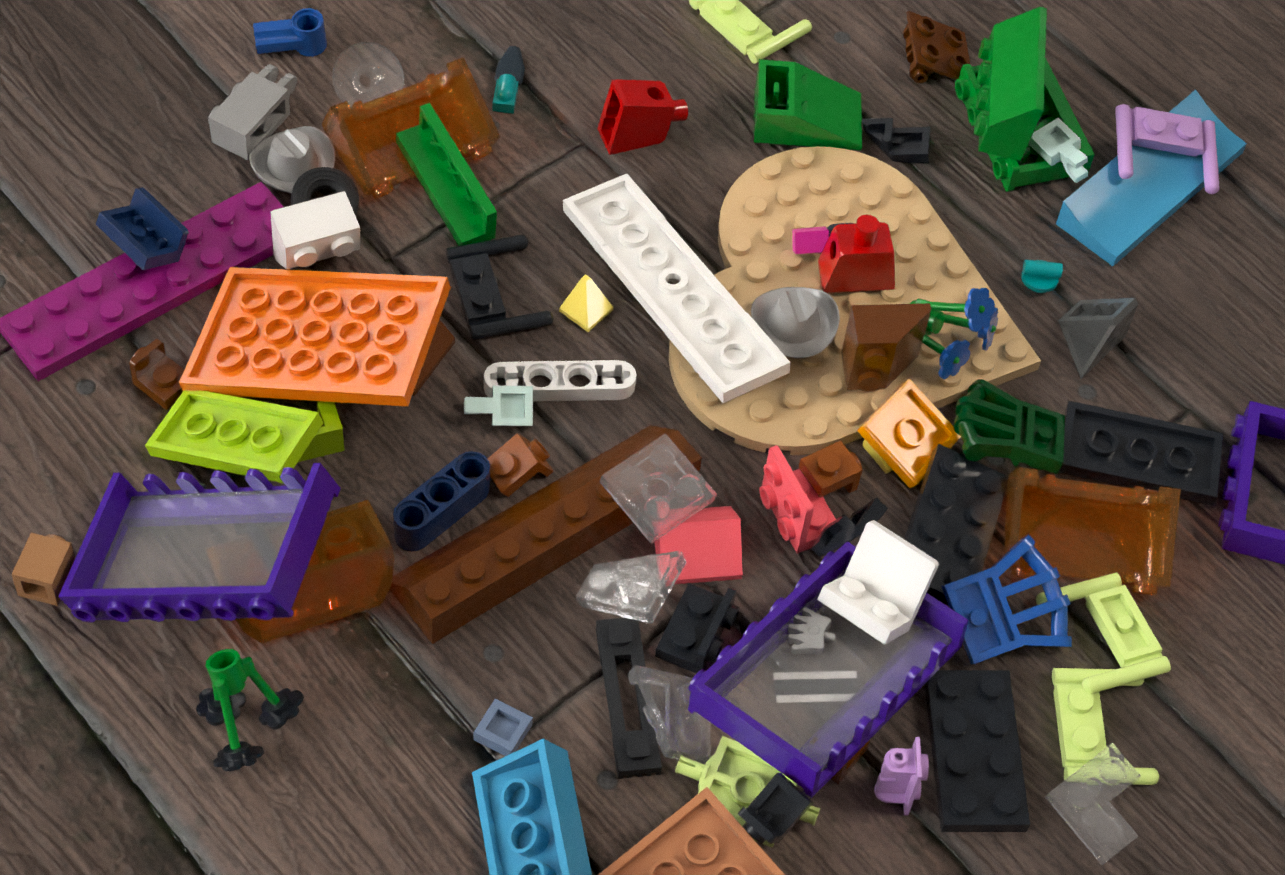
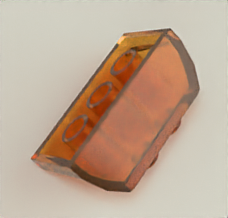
M369 500L327 512V517L291 608L294 611L293 616L272 618L270 620L236 618L235 620L243 632L258 642L265 643L293 633L303 632L306 629L333 620L343 619L383 603L392 584L395 559L392 545ZM289 524L266 531L278 553ZM250 537L207 550L210 564L219 586L266 585L270 573Z

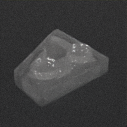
M680 551L595 564L576 595L579 605L653 624L686 564L684 554Z
M635 665L628 672V679L631 685L638 684L646 701V705L642 709L649 724L656 731V740L664 757L679 760L680 756L683 755L686 758L705 764L711 758L710 722L697 712L692 714L688 711L691 693L689 685L693 678Z

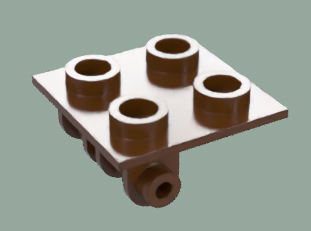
M907 11L908 24L903 31V37L906 40L905 50L907 61L910 63V77L916 83H924L933 72L955 80L959 79L962 65L970 64L965 32L934 21L927 16Z

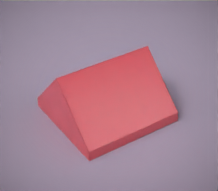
M731 506L651 512L650 517L661 585L742 579L741 518Z

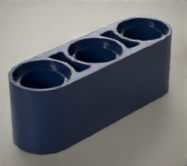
M474 451L459 455L397 504L393 512L394 539L400 548L411 552L425 548L488 496L490 490V463L486 456ZM473 476V477H477V478L469 479V478H466V477ZM437 500H447V502H443V503L436 502V501H437ZM412 523L418 524L417 526H414V527L406 526L407 524H412Z

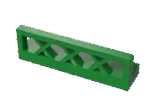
M427 103L420 106L419 125L396 133L398 147L458 246L495 239L497 222L495 207L432 105Z

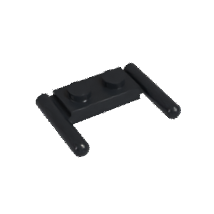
M525 235L446 248L447 260L450 263V270L472 340L550 326L553 323V314L548 310L506 318L504 304L488 256L526 249L528 247V239Z

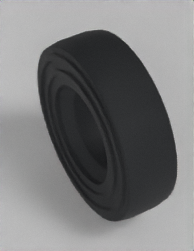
M330 167L313 168L303 173L295 182L291 194V205L310 201L311 195L320 189H328L334 193L345 191L356 216L359 207L358 189L353 180L344 172Z

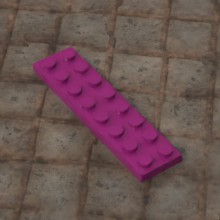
M261 181L181 223L188 229L189 234L179 262L142 270L126 253H123L1 317L0 333L36 380L40 381L224 281L230 267L250 268L272 256L271 211L284 208V206Z

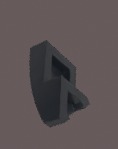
M868 118L862 120L863 130L892 161L929 164L931 148L930 127L894 128L893 118Z
M876 497L852 513L850 518L845 514L823 529L811 549L819 557L825 556L830 551L838 550L847 541L851 542L860 536L868 522L872 520L878 522L888 508Z

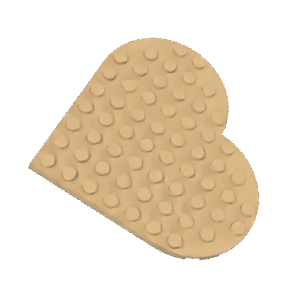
M800 147L774 154L751 166L734 182L723 201L718 225V245L726 269L714 274V276L750 316L754 300L771 290L783 287H805L823 291L818 267V260L822 252L795 254L792 247V229L823 226L827 228L831 224L856 223L858 217L868 214L876 217L879 222H885L889 225L895 257V289L828 293L838 306L840 322L837 332L827 348L814 356L806 358L785 356L790 361V373L725 403L719 400L671 340L669 341V366L674 385L684 403L702 423L713 431L717 428L735 438L734 443L746 448L765 453L766 448L769 449L778 445L780 450L790 451V455L812 454L840 440L845 445L863 438L857 431L858 428L909 378L938 409L966 396L969 386L975 380L983 379L997 386L1038 370L1041 360L920 189L909 178L883 161L860 152L835 147ZM972 288H987L989 290V298L994 300L995 308H998V324L992 345L989 346L987 351L982 350L983 339L978 338V332H973L966 327L944 323L939 333L928 335L945 348L955 340L960 342L967 340L970 342L968 348L971 353L970 358L966 364L961 366L957 375H950L946 379L940 378L938 375L941 368L939 365L940 354L922 343L919 356L886 389L874 391L847 390L841 351L852 305L910 304L918 298L930 302L965 304ZM941 311L947 315L967 319L964 312Z

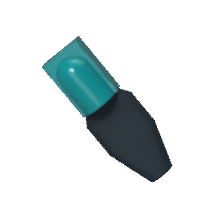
M517 46L508 47L497 64L494 77L496 87L492 111L514 114L518 86L523 83L525 72L521 50Z

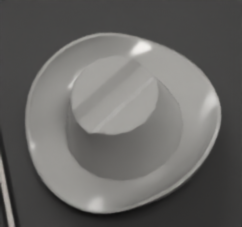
M302 126L287 129L265 138L251 151L249 161L254 173L262 182L274 189L292 194L295 182L306 171L318 167L334 168L335 150L331 139L323 131L312 126Z
M783 287L774 289L757 297L751 307L753 320L785 356L792 358H806L822 352L833 340L840 322L839 309L834 299L828 293L814 288Z

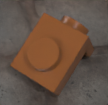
M519 433L514 435L487 458L490 463L491 479L500 492L507 497L512 495L536 473L541 472L548 477L554 471L546 461L550 457L546 448L537 439L534 438L530 441Z
M841 440L801 458L798 467L820 498L842 487H845L849 493L856 491L863 471L859 458L855 453L849 452Z

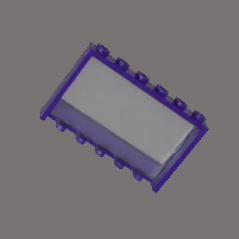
M313 463L307 481L303 479L297 470L290 467L283 468L280 478L286 486H273L262 472L256 469H249L245 480L251 487L238 488L225 472L217 470L213 472L210 479L216 489H204L194 476L181 472L176 483L182 490H170L158 476L146 474L143 485L148 492H137L121 473H113L58 597L71 609L74 617L84 622H95L96 620L128 622L135 619H150L157 622L164 621V619L198 621L199 619L210 618L232 621L236 618L270 620L272 618L292 617L294 611L291 608L327 517L326 514L330 509L333 497H338L341 488L321 463Z
M848 541L835 553L833 551L827 553L817 570L811 575L805 574L802 576L793 592L786 598L780 597L770 608L768 615L760 622H752L744 632L743 637L734 646H726L719 654L716 662L707 671L704 669L700 670L693 677L689 685L691 693L688 711L694 714L697 712L801 786L803 793L810 798L962 647L969 621L926 593L910 630L884 645L817 600L824 585L844 576L856 549ZM805 607L832 620L827 632L836 634L835 641L824 640V650L821 655H794L791 653L794 644L788 643V636L793 633L788 632V626L793 623L795 615L802 616V611Z

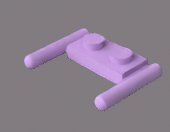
M1125 104L1115 107L1118 172L1122 179H1129L1133 176L1132 145L1194 157H1197L1199 154L1202 155L1205 192L1216 194L1219 191L1214 121L1206 120L1201 122V118L1141 107L1130 109V106Z

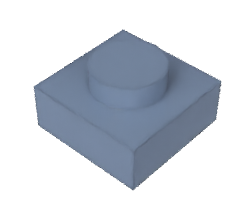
M494 699L476 727L473 740L507 756L517 751L532 727L533 717Z

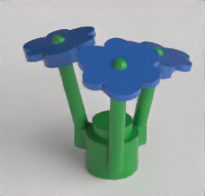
M972 288L965 304L930 302L920 298L910 303H930L931 312L922 343L940 354L939 365L941 368L938 372L940 378L946 379L950 375H957L961 366L966 364L971 354L970 350H968L970 342L967 340L961 342L955 340L945 348L928 336L932 333H939L944 323L966 327L973 332H978V338L983 339L982 350L987 351L989 346L992 345L998 324V308H995L994 300L989 298V290L987 288ZM941 311L964 312L967 319L947 315Z

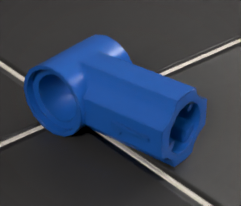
M312 8L297 11L292 16V19L253 24L257 54L297 50L301 55L313 57L324 52L327 47L323 16L318 10Z

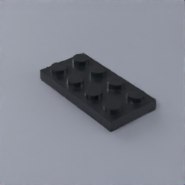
M1068 401L1065 409L1063 464L1058 473L1213 506L1218 495L1223 433Z
M938 444L932 451L904 540L938 561L939 566L926 593L948 605L941 586L981 572L1010 477L977 461H969L964 455L941 444Z
M938 670L924 685L941 832H1027L1030 826L1010 671Z

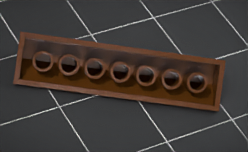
M650 425L386 580V586L429 641L434 644L696 486L699 480L702 457L678 430Z

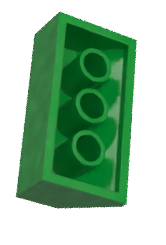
M1038 7L994 25L989 39H982L978 58L983 59L977 76V84H981L982 88L978 92L975 106L976 109L980 110L974 127V135L979 136V152L1020 161L1023 157L1044 108L1047 8Z

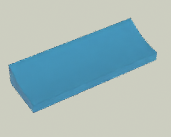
M1196 90L1168 112L1201 118V122L1206 120L1215 122L1218 174L1238 158L1246 147L1247 143L1236 136L1217 118ZM1132 145L1133 176L1129 179H1122L1119 176L1117 155L1063 201L1056 225L1111 266H1114L1204 187L1202 155L1199 154L1197 157Z
M543 738L472 772L490 875H592L567 750Z

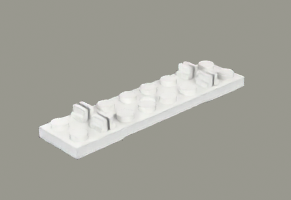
M628 174L563 200L564 213L722 403L790 373V361L753 318L737 303Z

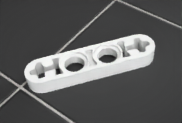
M620 360L497 362L491 364L485 370L484 391L488 397H492V386H500L497 382L498 378H505L506 385L503 386H518V377H523V386H533V401L622 400L630 397L635 391L637 374L631 364ZM542 375L548 377L551 383L546 387H536L532 385L530 380L534 376ZM574 375H584L590 380V383L586 386L578 387L571 384L569 379ZM597 376H602V385H597ZM614 377H621L623 384H616Z

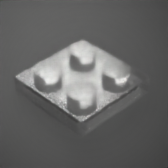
M666 433L604 473L600 480L602 486L651 544L715 500L717 495Z

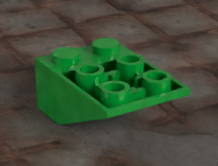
M759 59L754 93L753 142L808 147H835L861 151V93L796 62Z

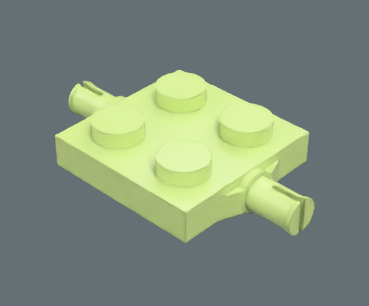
M722 736L715 754L706 764L681 755L675 769V773L699 781L698 794L708 787L741 826L746 821L738 815V812L743 806H749L777 773H781L739 742ZM785 776L787 779H789V780L797 787V783H795V782L792 781L790 778H788L787 776ZM811 805L799 820L814 826L821 808ZM766 840L763 843L764 845H767L772 848L774 846V843L770 844Z

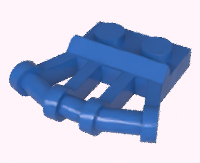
M1029 534L1018 541L991 568L941 586L949 608L969 620L963 645L970 664H976L1021 646L1072 647V636H1068V605L1071 604L1067 594H1062L1057 578L1060 577L1057 567L1053 568L1033 546L1036 542ZM1020 557L1036 573L1033 576L1003 587L999 580V576ZM1041 584L1047 601L1012 614L1006 597ZM1051 612V636L1020 635L1017 624Z

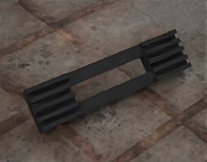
M638 617L596 620V635L603 670L618 779H623V776L632 778L633 775L642 777V774L651 776L652 773L661 775V758ZM619 660V663H624V660H628L631 662L641 730L626 731L615 661Z

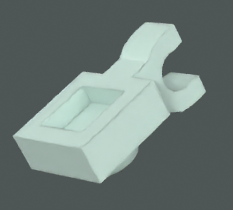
M1059 118L1032 134L1029 145L1050 166L1061 161L1067 174L1075 183L1088 176V171L1082 166L1088 162V157L1079 150L1081 149V139Z
M493 385L492 397H465L464 414H492V426H533V386Z

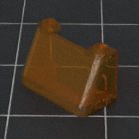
M464 57L447 63L448 73L445 71L437 75L434 73L429 74L422 82L364 104L361 100L354 102L351 108L348 101L329 108L322 122L324 132L331 139L335 151L364 195L372 194L374 199L383 197L395 190L393 186L416 177L396 143V133L419 125L420 106L430 103L464 158L472 156L473 160H477L493 152L492 145L501 136Z
M1021 467L1016 468L1008 475L1004 555L1018 541L1029 534L1036 542L1033 546L1053 568L1057 567L1060 576L1089 580L1117 572L1121 577L1122 584L1132 585L1133 593L1144 595H1157L1158 588L1171 587L1181 489L1159 487V490L1155 491L1144 490V487L1139 486L1125 488L1059 479L1051 474H1046L1039 480V470ZM1022 557L1009 567L1011 569V576L1028 578L1036 574Z

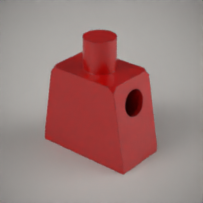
M615 79L611 81L597 129L609 155L661 144L666 139L671 122L687 120L688 106L684 99L672 100L665 83L661 81Z
M866 214L858 217L855 224H838L833 228L818 260L824 292L895 289V257L888 224L879 222L876 217Z

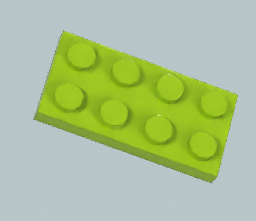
M184 390L147 441L145 447L153 457L245 476L249 469H256L262 472L269 481L284 484L280 478L283 468L290 467L294 469L323 425V421L319 413L315 411L210 391Z

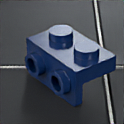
M143 187L135 189L129 206L99 212L96 225L142 270L179 262L189 234L188 229Z

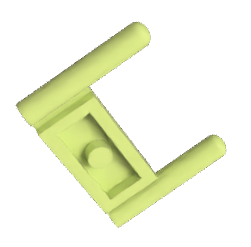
M689 0L691 7L695 10L699 9L700 15L744 55L748 54L752 63L759 62V59L768 57L812 30L811 22L803 19L773 36L772 30L739 0Z
M1117 572L1060 587L1062 594H1067L1070 602L1082 598L1086 599V607L1121 667L1085 678L1082 682V687L1086 692L1093 694L1170 672L1171 666L1168 658L1162 655V648L1126 585L1122 586L1121 577ZM1044 592L1036 596L1037 605L1047 601Z
M1053 668L1052 683L1055 688L1053 693L1062 766L1065 768L1064 781L1066 784L1155 785L1159 781V773L1155 768L1107 766L1108 752L1099 692L1093 694L1086 692L1082 687V682L1087 677L1115 669ZM1144 679L1121 686H1141L1144 683Z

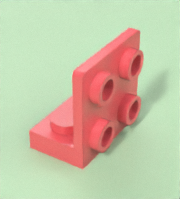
M779 446L770 447L767 462L764 465L762 486L759 488L760 498L763 505L767 509H772L775 514L782 538L785 541H790L796 553L811 549L823 529L835 521L836 518L825 499L818 496L800 469L794 471L791 469Z

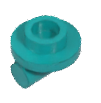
M1025 259L1021 274L1022 282L1028 289L1034 292H1050L1056 288L1059 278L1062 277L1063 264Z

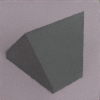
M1136 298L1080 300L1058 320L1080 379L1091 371L1126 337L1138 307Z

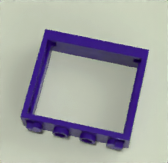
M1249 401L1244 414L1236 415L1235 425L1231 432V436L1236 437L1237 442L1236 445H1232L1227 460V468L1233 470L1232 477H1227L1222 499L1228 500L1227 509L1222 510L1218 523L1220 530L1224 531L1221 549L1285 565V531L1246 521L1257 434L1285 440V409Z

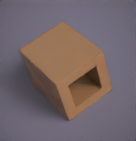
M35 533L30 534L11 574L18 596L58 606L61 600L58 596L75 560L71 542H67L64 538L53 534L46 536Z

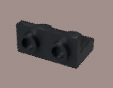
M688 583L656 648L655 657L696 674L700 670L705 669L708 661L715 663L724 643V640L720 639L724 628L732 629L739 613L740 607L734 605L737 590L728 587L724 597Z

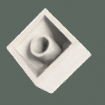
M345 191L271 211L273 255L275 260L286 270L298 266L307 267L316 261L334 256H346L360 249V226Z

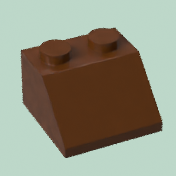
M930 303L852 305L841 351L847 390L874 391L886 389L919 356L931 312Z

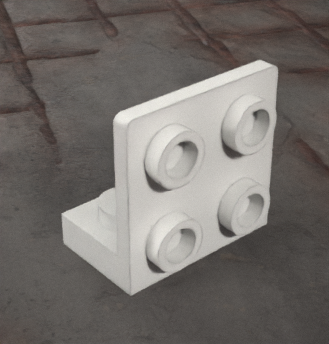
M872 520L866 524L844 576L824 585L817 600L885 645L910 630L939 563L883 525Z

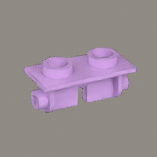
M915 737L912 749L894 748L886 753L881 773H879L874 787L875 796L880 801L903 804L904 815L906 816L909 815L913 801L920 799L921 781H926L928 778V755L921 754L920 737Z

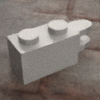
M267 64L258 74L251 72L242 82L237 83L233 87L231 94L221 105L215 106L211 111L208 123L212 143L249 160L251 151L261 141L271 136L290 115L289 97L296 87L297 77L286 73L277 84L274 83L276 78H278L279 70L272 64Z

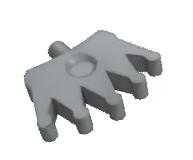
M806 607L803 608L802 616L795 615L793 623L788 626V632L793 633L788 636V643L794 644L791 653L794 655L823 654L824 640L835 641L836 634L827 632L832 620Z

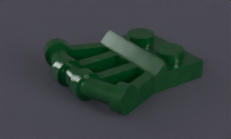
M983 379L975 380L969 386L968 394L959 398L956 403L957 416L954 421V430L963 440L962 450L966 459L978 461L985 456L1010 458L1015 467L1018 466L1019 462H1022L1032 468L1058 474L1064 457L1065 415L1018 400Z

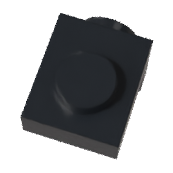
M777 773L749 806H743L738 815L746 821L742 827L756 841L761 844L765 840L770 844L779 843L814 802L782 773Z

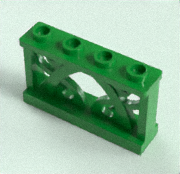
M1045 58L1044 108L1041 115L1043 121L1038 124L1035 131L1059 118L1081 139V149L1079 150L1088 157V162L1082 166L1089 173L1095 154ZM970 64L962 65L959 79L955 82V91L958 99L963 100L969 123L971 126H975L976 119L980 113V110L976 109L975 106L978 92L982 88L981 84H977V76L981 65L971 66ZM1029 143L1023 154L1022 163L1028 160L1030 153L1036 155L1037 161L1035 163L1019 165L1015 159L988 154L993 163L994 175L997 180H1001L1006 192L1013 191L1015 187L1070 177L1061 161L1050 166Z

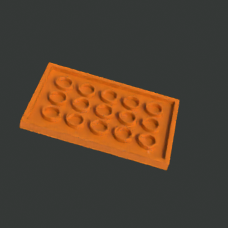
M230 267L179 384L183 391H210L239 397L408 407L451 288L448 278L441 276Z

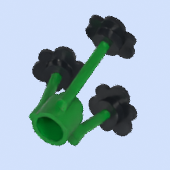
M234 649L220 650L212 654L206 661L205 666L213 688L201 691L199 694L200 703L196 707V712L199 716L206 717V721L210 725L217 726L225 722L230 744L217 753L218 758L213 760L214 767H222L224 771H235L242 766L255 764L257 758L264 754L263 747H251V744L239 741L234 720L240 716V708L246 703L245 694L241 691L245 687L247 677H250L267 698L261 706L263 713L260 715L259 721L262 725L268 724L273 730L281 728L288 719L298 715V706L303 702L304 695L299 690L291 692L288 688L275 693L258 673L251 657L241 659L238 651Z

